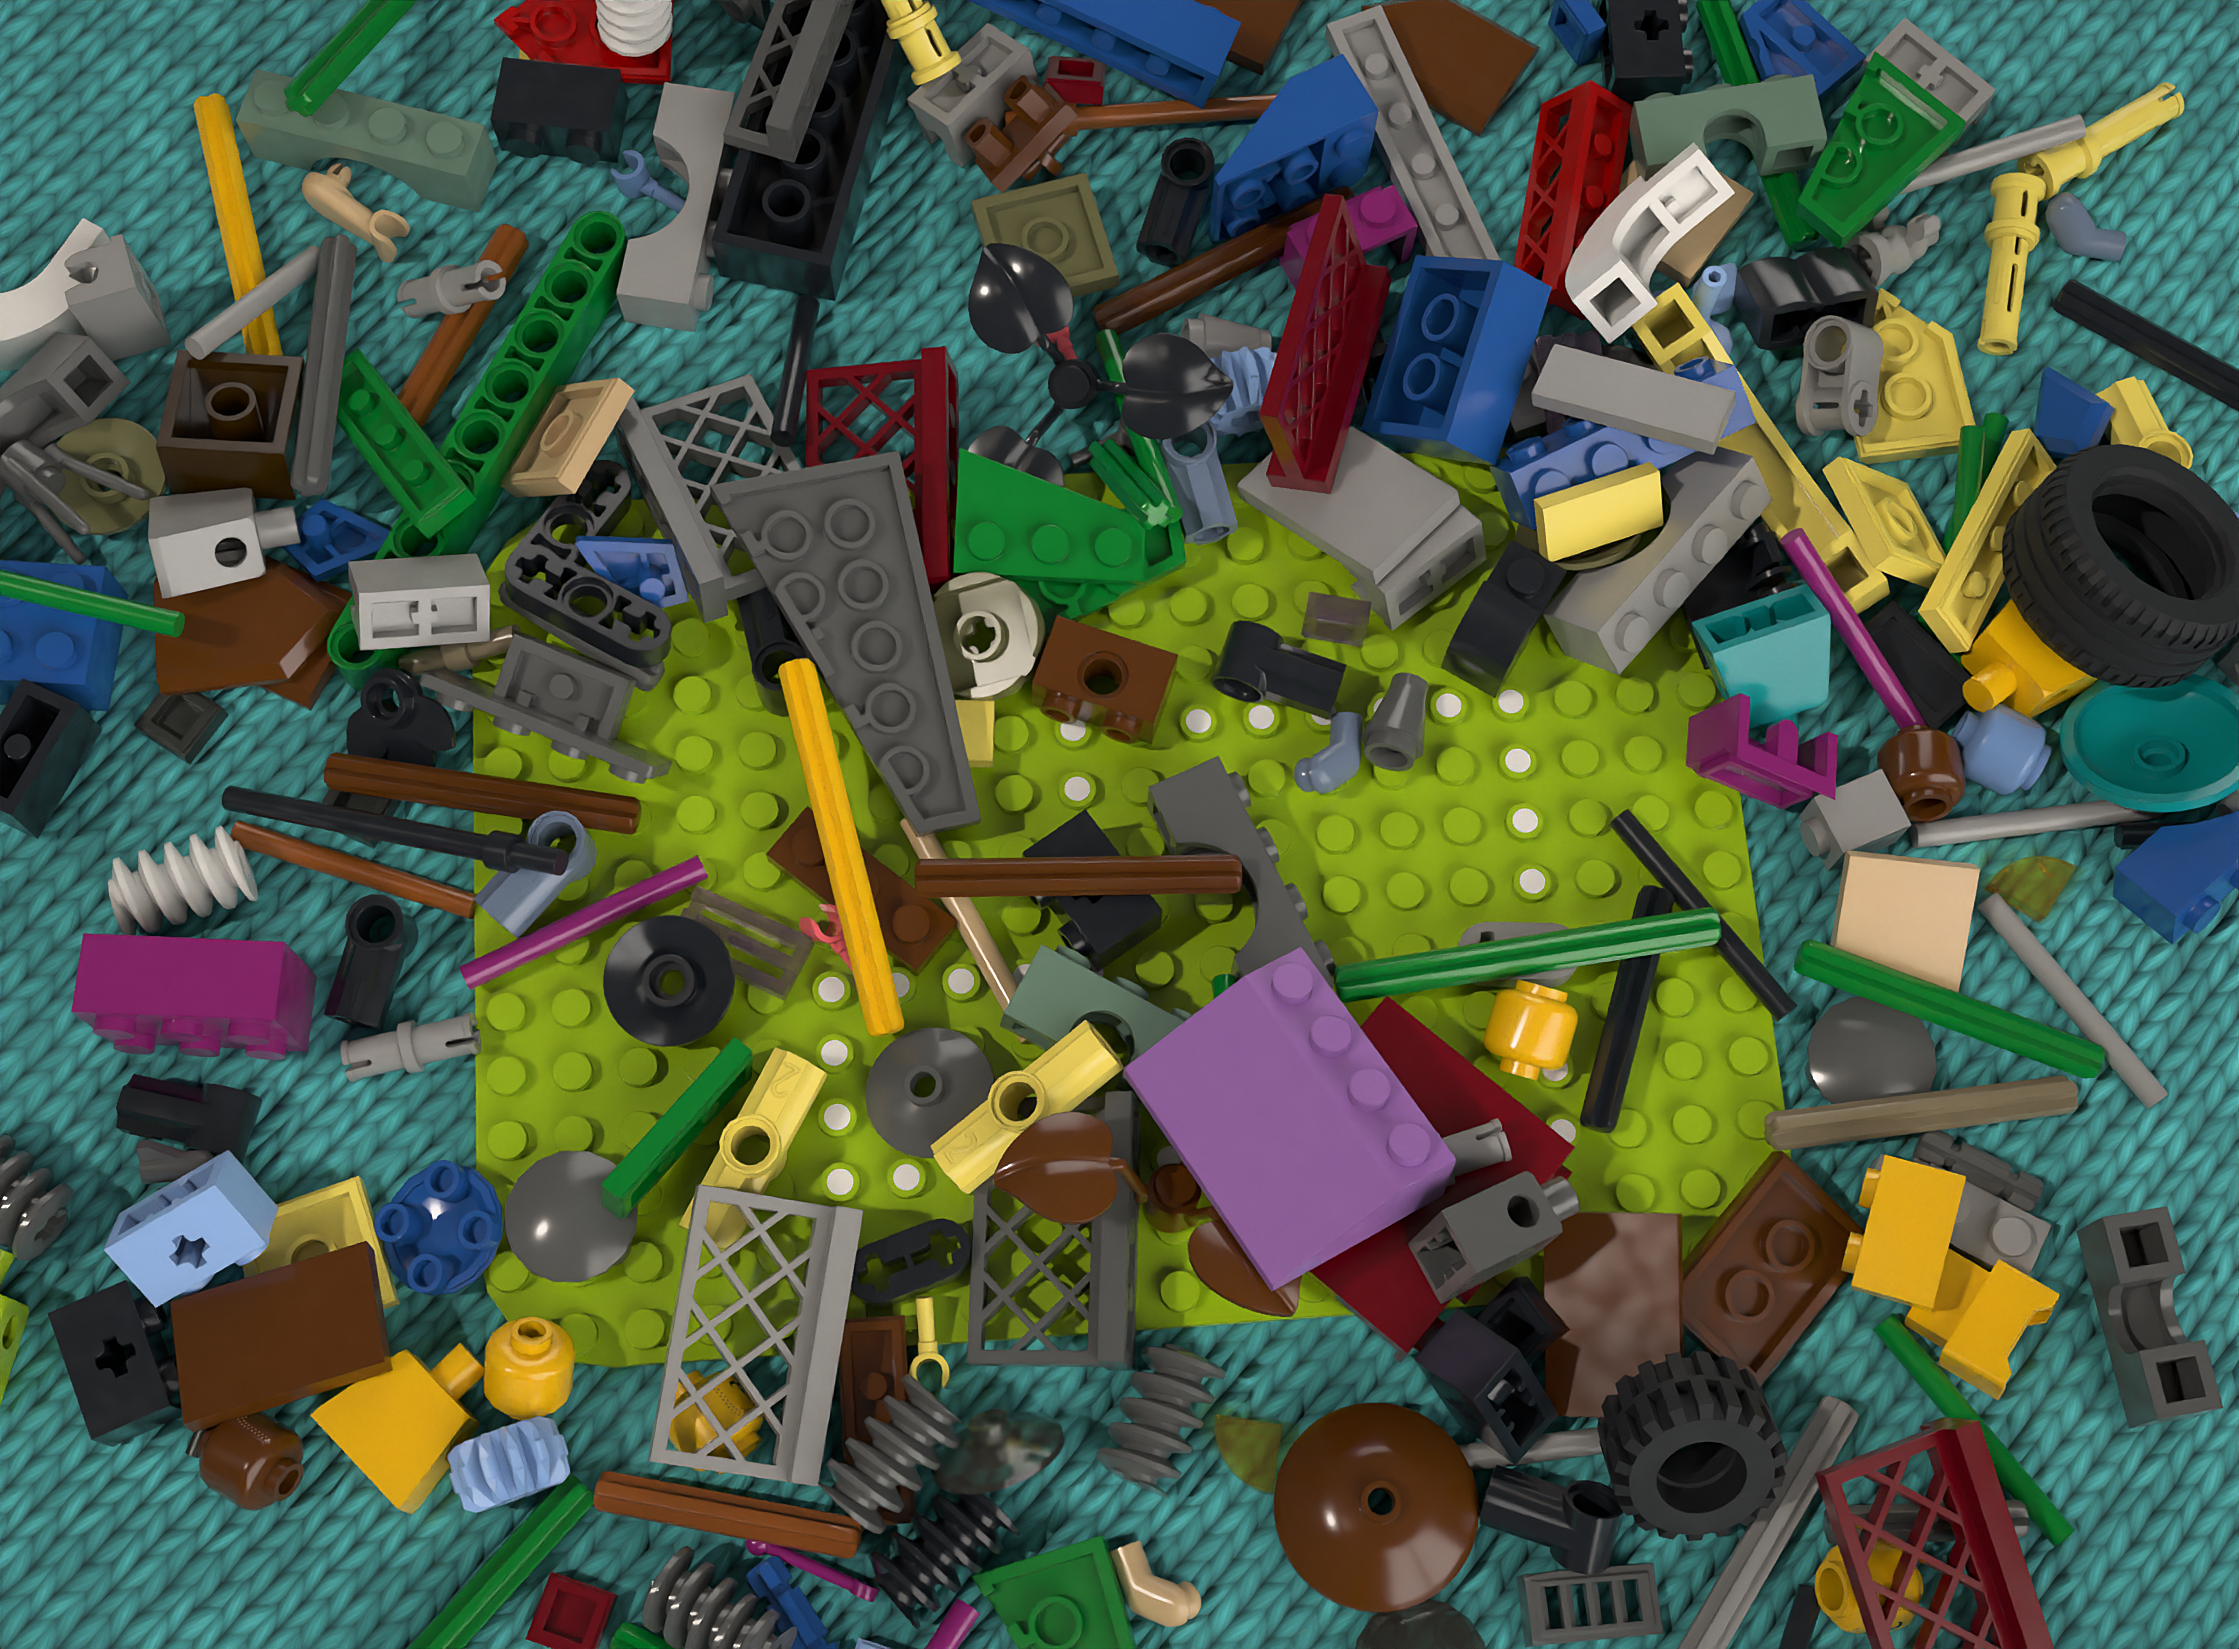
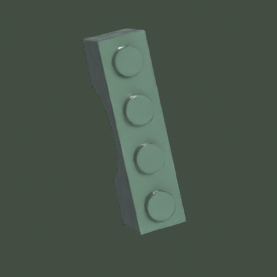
M256 69L236 117V121L254 157L311 171L316 161L323 158L336 157L356 160L377 167L397 177L410 186L422 199L479 213L498 163L485 125L341 89H336L312 116L303 117L297 111L291 112L285 105L287 98L284 94V89L294 78Z

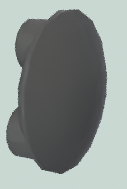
M1852 997L1831 1006L1814 1025L1807 1047L1806 1078L1809 1084L1819 1090L1820 1094L1831 1104L1930 1092L1937 1071L1934 1043L1922 1021L1915 1016L1863 997Z
M561 1151L537 1160L517 1179L506 1201L504 1229L512 1252L533 1275L553 1282H583L607 1272L612 1266L621 1264L628 1257L631 1251V1241L637 1230L638 1205L626 1218L623 1217L621 1220L602 1206L600 1184L617 1167L612 1161L589 1151Z

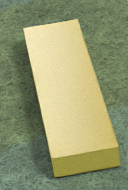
M2030 428L2011 431L1980 491L1978 499L1972 506L1918 610L1949 653L1968 652L2005 579L2003 575L2002 542L2009 518L2043 480L2057 468Z

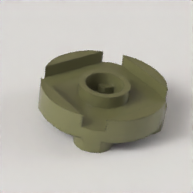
M973 572L948 581L934 595L937 597V600L933 605L954 694L971 700H998L1019 690L1026 681L1034 679L1045 648L1046 630L1039 606L1022 586L988 572ZM984 621L988 628L995 629V640L990 642V648L983 653L980 648L976 646L969 647L968 637L977 633L976 623Z

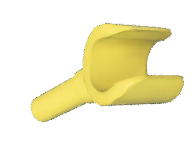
M933 1296L916 1297L919 1341H917L918 1356L913 1359L910 1365L909 1375L918 1381L917 1374L920 1366L925 1362H936L942 1367V1388L945 1389L950 1381L951 1372L946 1360L938 1354Z

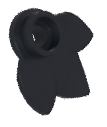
M389 667L375 672L362 689L361 707L348 719L346 730L347 751L351 755L436 767V751H446L456 747L455 728L447 710L438 701L425 696L418 680L403 668ZM394 691L398 696L399 707L396 705L393 699Z

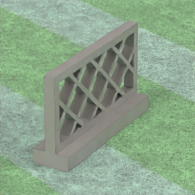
M700 1184L696 1185L647 1461L818 1486L863 1210L841 1206L829 1207ZM710 1202L736 1206L752 1229L722 1252L705 1230ZM751 1209L774 1212V1214L760 1223ZM786 1215L813 1219L809 1247L790 1262H787L765 1230ZM757 1237L779 1270L748 1291L726 1259ZM703 1244L712 1256V1259L698 1268ZM806 1261L802 1283L793 1270ZM718 1265L740 1298L708 1320L693 1299L696 1280ZM785 1276L799 1296L800 1301L797 1316L776 1331L754 1298ZM746 1305L767 1335V1338L736 1360L714 1327ZM691 1312L700 1327L686 1337ZM795 1329L790 1352L781 1338ZM706 1334L728 1367L696 1390L681 1368L683 1351ZM774 1345L788 1365L786 1384L766 1399H763L742 1367ZM734 1374L756 1406L724 1430L702 1397ZM679 1381L688 1396L674 1406ZM783 1398L780 1420H778L770 1407ZM694 1403L717 1436L693 1453L666 1449L671 1420ZM760 1414L764 1416L777 1435L772 1465L746 1461L730 1438ZM723 1443L733 1459L708 1456L707 1454Z

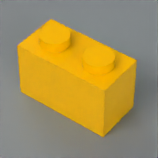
M1889 1155L1884 1156L1881 1170L1868 1167L1858 1206L1871 1209L1864 1235L1854 1232L1850 1233L1841 1271L1854 1274L1851 1290L1932 1312L1967 1176Z

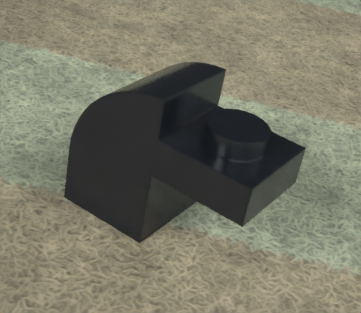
M1511 540L1487 581H1483L1449 643L1440 668L1495 698L1525 650L1534 627L1561 585L1567 570Z

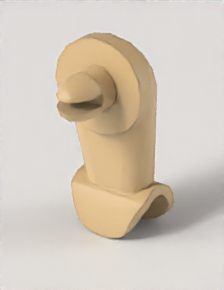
M336 163L331 166L325 175L317 172L308 173L302 182V193L310 206L323 217L375 246L381 260L386 263L393 262L397 255V249L390 238L406 237L410 231L408 222L397 213L381 209L374 213L354 199L352 194L346 189L351 181V169L348 166L343 168L342 163Z

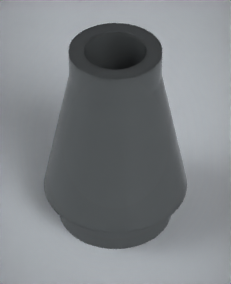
M1398 673L1392 677L1388 691L1362 733V742L1365 745L1364 755L1372 764L1390 771H1405L1413 766L1414 760L1422 756L1424 751L1425 699L1429 687L1427 682L1421 677L1411 673Z

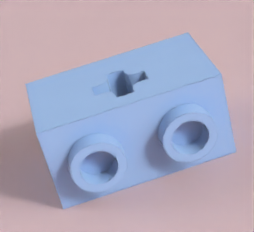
M227 1150L119 1213L104 1251L156 1308L179 1294L185 1297L197 1293L211 1281L215 1273L235 1262L238 1266H242L258 1257L270 1243L269 1235L278 1206L234 1155Z

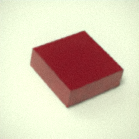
M1048 57L1044 86L1049 83L1063 97L1066 103L1102 105L1106 81V64L1091 58Z
M551 1572L525 1639L552 1649H599L619 1595Z

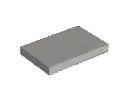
M1351 425L1330 494L1272 487L1266 476L1272 452L1237 484L1240 499L1375 585L1460 505L1458 490Z

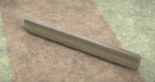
M2061 1075L1775 1111L1765 1116L1764 1135L1768 1145H1771L1777 1151L2070 1114L2078 1107V1089L2074 1081Z

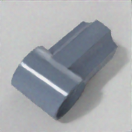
M1210 420L1184 435L1160 440L1159 445L1183 510V515L1179 521L1184 542L1197 545L1219 541L1223 537L1236 532L1238 527L1216 450L1217 431ZM1180 441H1188L1197 445L1202 453L1194 457H1186L1177 453L1173 445Z
M554 810L542 814L534 820L529 828L526 843L550 847L552 842L560 836H576V846L568 855V866L563 875L556 876L521 868L513 874L498 871L473 898L482 909L517 939L570 882L581 880L590 873L596 863L597 850L594 840L579 820L568 812Z

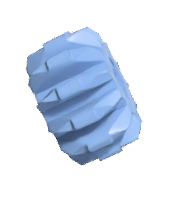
M1243 346L1240 350L1234 352L1223 350L1222 356L1210 358L1234 384L1229 398L1218 412L1209 419L1217 431V436L1223 437L1232 433L1237 437H1241L1247 432L1254 431L1260 433L1261 428L1264 427L1259 417V412L1277 353L1271 352L1270 348L1260 347L1255 350H1249L1248 347Z
M541 1416L503 1426L497 1430L464 1441L462 1444L455 1446L447 1456L452 1472L449 1476L454 1492L459 1494L463 1509L475 1513L496 1508L554 1487L564 1482L570 1474L567 1460L569 1453L564 1437L559 1434L553 1419Z

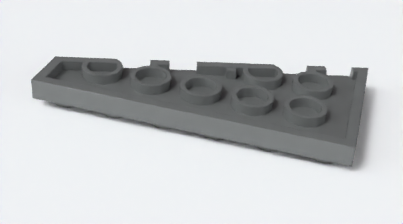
M899 451L710 485V493L808 657L815 664L817 672L915 836L920 837L980 824L981 816Z

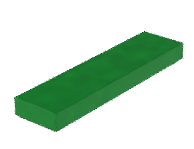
M358 348L344 358L336 421L414 525L429 539L476 501L477 498L369 359Z

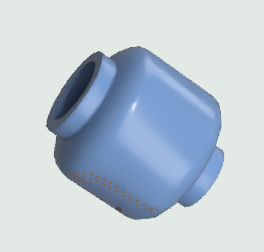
M2000 703L1992 710H1987L1984 713L1979 712L1977 715L1966 711L1951 735L1960 748L1965 777L1999 795L2011 794L2018 788L2025 791L2029 790L2039 778L2051 754V746L2045 744L2046 733L2043 726L2034 719L2003 703Z

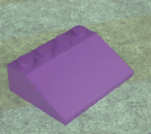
M1302 947L1242 977L1124 1068L1123 1075L1271 1292L1443 1196L1456 1162L1455 1156Z

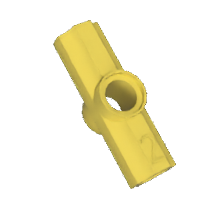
M1084 1020L1023 1071H1011L999 1077L991 1086L988 1099L930 1146L934 1153L933 1157L960 1190L970 1194L995 1173L997 1165L1007 1148L1024 1130L1052 1114L1072 1111L1120 1072L1124 1066L1119 1056L1090 1022ZM1036 1093L1037 1105L1035 1111L1029 1118L1019 1121L1017 1110L1020 1102L1026 1096Z
M775 1047L736 1119L730 1121L723 1130L719 1141L720 1149L700 1185L764 1195L771 1180L777 1178L784 1169L787 1160V1150L826 1080V1072L789 1051ZM758 1134L767 1136L770 1139V1150L763 1161L755 1165H745L738 1161L737 1152L739 1145L744 1139ZM694 1197L679 1223V1226L687 1231ZM710 1202L705 1230L716 1246L724 1250L741 1238L748 1223L736 1206Z

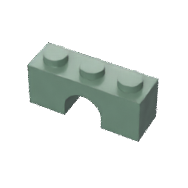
M1780 74L1769 77L1760 83L1740 86L1722 83L1710 86L1701 92L1682 95L1666 92L1657 93L1643 101L1634 102L1629 126V138L1637 176L1641 175L1645 181H1648L1693 142L1707 157L1705 147L1707 144L1719 139L1739 141L1753 153L1758 175L1766 176L1815 168L1827 141L1813 74L1799 77Z
M1041 944L1004 1011L1000 1026L1048 1051L1084 1020L1091 1024H1103L1114 1029L1124 1040L1128 1052V1065L1193 1016V1014L1178 1008H1173L1171 1013H1168L1148 1002V992L1139 985L1121 977H1115L1113 982L1090 971L1091 962L1078 952L1064 946H1057L1055 951ZM1122 1074L1115 1089L1119 1091H1132L1137 1100L1142 1103Z

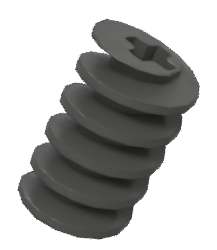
M6 1134L0 1136V1244L5 1247H12L13 1255L23 1262L32 1260L44 1253L62 1233L68 1222V1210L65 1208L72 1199L74 1190L65 1183L56 1186L46 1193L54 1180V1173L47 1167H44L28 1176L34 1166L35 1157L26 1150L10 1158L15 1149L16 1141Z
M1162 1343L1165 1348L1146 1347L1141 1354L1143 1362L1154 1373L1133 1372L1129 1383L1143 1398L1122 1397L1118 1408L1132 1423L1112 1422L1107 1429L1108 1435L1120 1446V1449L1099 1448L1095 1458L1106 1470L1117 1477L1154 1494L1170 1498L1156 1484L1158 1478H1180L1182 1473L1168 1459L1169 1453H1191L1193 1447L1179 1434L1181 1427L1202 1429L1204 1422L1190 1409L1192 1402L1213 1404L1215 1397L1201 1384L1203 1377L1224 1379L1226 1372L1213 1362L1186 1349Z
M905 1374L901 1381L910 1399L904 1402L887 1395L882 1401L891 1417L890 1422L885 1423L868 1416L863 1422L873 1441L870 1444H866L849 1437L845 1444L854 1462L849 1466L830 1458L826 1465L835 1483L830 1487L818 1482V1485L852 1518L867 1530L877 1534H881L886 1528L877 1509L878 1506L897 1513L905 1506L896 1486L901 1485L917 1492L922 1488L923 1482L915 1465L918 1463L934 1470L941 1466L942 1461L933 1444L937 1442L956 1449L961 1442L952 1423L954 1421L961 1424L964 1423L928 1389L908 1374Z
M689 1546L679 1549L668 1560L648 1589L642 1613L643 1626L653 1633L663 1632L665 1642L675 1649L684 1647L685 1649H791L797 1635V1626L790 1627L779 1637L774 1635L781 1614L773 1608L755 1621L752 1617L758 1606L759 1598L753 1593L744 1596L736 1605L732 1604L731 1601L736 1592L738 1582L731 1577L724 1579L714 1589L710 1588L716 1573V1566L709 1561L700 1565L691 1574L689 1569L694 1560L695 1551Z

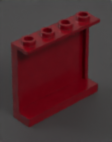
M1387 995L1360 1028L1436 1132L1439 1133L1441 1138L1489 1123L1490 1120L1498 1118L1502 1125V1130L1500 1131L1505 1132L1512 1155V1160L1501 1161L1456 1176L1455 1184L1446 1187L1443 1196L1305 1273L1397 1351L1393 1357L1401 1363L1412 1348L1420 1353L1430 1334L1445 1324L1438 1316L1452 1300L1450 1299L1440 1304L1411 1252L1408 1243L1442 1210L1524 1171L1531 1172L1539 1185L1557 1176H1562L1567 1180L1573 1172L1564 1166L1563 1163L1575 1147ZM1483 1283L1456 1296V1298L1466 1305Z

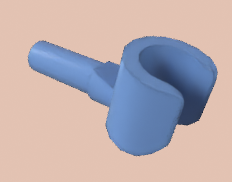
M634 150L624 151L623 156L628 166L634 172L623 175L615 169H610L620 192L625 197L631 199L647 195L679 214L686 200L666 189L660 182L651 177L640 153Z

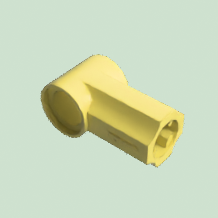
M2133 376L2116 381L2110 387L2096 393L2098 397L2107 401L2114 408V412L2104 431L2110 445L2125 444L2146 448L2171 458L2187 469L2192 466L2193 454L2190 445L2183 437L2169 431L2144 380H2137Z

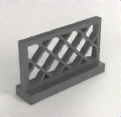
M751 374L642 410L639 409L634 397H632L614 426L617 446L663 539H672L683 580L704 623L727 616V601L767 587L756 568L735 576L731 575L726 564L735 549L743 552L746 551L732 528L727 530L705 523L704 518L712 504L717 505L710 493V485L724 483L730 472L747 478L801 469L790 447H780L771 441L770 435L774 417ZM744 398L751 408L743 422L716 415L721 406ZM677 420L694 425L685 442L661 435L657 427ZM708 429L734 437L725 454L699 446ZM747 441L772 448L773 453L766 466L738 458ZM690 460L717 468L708 485L682 477ZM716 543L722 545L720 549H718Z
M1105 1091V1097H1088L1070 1111L1095 1114V1118L1103 1121L1109 1127L1113 1138L1110 1157L1124 1159L1140 1178L1142 1105L1132 1091ZM1025 1097L1019 1104L1017 1114H1023L1026 1119L1029 1118L1035 1111L1037 1097ZM1114 1171L1118 1188L1113 1203L1108 1210L1092 1221L1091 1243L1080 1233L1090 1222L1077 1225L1063 1224L1067 1229L1039 1256L1015 1233L1034 1212L1024 1205L1005 1223L991 1208V1194L995 1188L993 1185L994 1174L974 1190L967 1364L970 1366L1104 1367L1107 1370L1134 1371L1139 1202L1134 1200V1191L1118 1172ZM990 1218L1001 1228L991 1238ZM1010 1238L1032 1263L1003 1290L988 1274L989 1256ZM1076 1238L1091 1254L1090 1271L1069 1290L1046 1265L1069 1242ZM1041 1271L1064 1297L1035 1324L1012 1298ZM987 1286L998 1295L988 1306ZM1090 1288L1088 1310L1078 1298ZM1007 1305L1030 1330L1009 1350H985L986 1323ZM1071 1305L1088 1321V1351L1059 1350L1044 1334ZM1038 1338L1048 1350L1026 1349Z

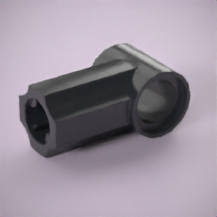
M1184 137L1170 143L1162 154L1161 173L1136 243L1137 252L1145 255L1153 263L1171 268L1173 265H1180L1187 261L1204 208L1213 196L1215 159L1212 150L1206 143L1196 138ZM1182 171H1193L1200 176L1197 179L1186 181L1177 178L1175 175Z
M765 587L738 597L737 603L752 664V674L761 703L770 713L786 717L789 716L782 685L770 683V679L778 674L780 665L795 659L808 658L770 591Z
M1239 620L1233 622L1230 626L1211 678V684L1219 692L1236 700L1258 703L1268 699L1328 720L1347 665L1284 644V639L1269 627L1251 621Z
M370 894L357 900L350 907L346 915L345 929L348 938L324 1015L349 1025L383 1031L404 959L413 952L418 943L419 931L415 920L397 902L385 895ZM394 916L395 929L391 936L385 941L371 943L369 933L373 923L379 918Z
M133 1074L127 1085L123 1086L117 1102L116 1128L130 1135L182 1145L186 1151L207 1150L215 1157L229 1150L240 1164H243L263 1100L256 1095L228 1086L206 1083L201 1089Z
M1496 1464L1479 1520L1482 1525L1550 1547L1552 1557L1562 1567L1576 1573L1588 1575L1601 1573L1610 1565L1624 1512L1619 1506L1614 1490L1600 1482L1579 1480L1570 1483L1567 1487H1563Z

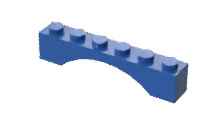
M2239 810L2198 823L2159 828L2115 867L2113 897L2171 944H2174L2189 929L2193 933L2203 930L2219 912L2221 907L2219 902L2235 888L2239 891Z

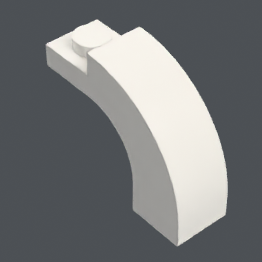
M1694 142L1648 181H1645L1640 175L1617 196L1589 228L1569 262L1565 277L1567 293L1574 304L1609 344L1658 304L1649 289V283L1654 269L1667 251L1682 236L1735 193Z
M82 218L41 274L20 288L0 293V371L20 369L57 332L88 336L68 307L65 291L80 283H91L97 278L99 271L96 268L89 267L81 272L69 273L64 262L77 252L111 243L103 228Z

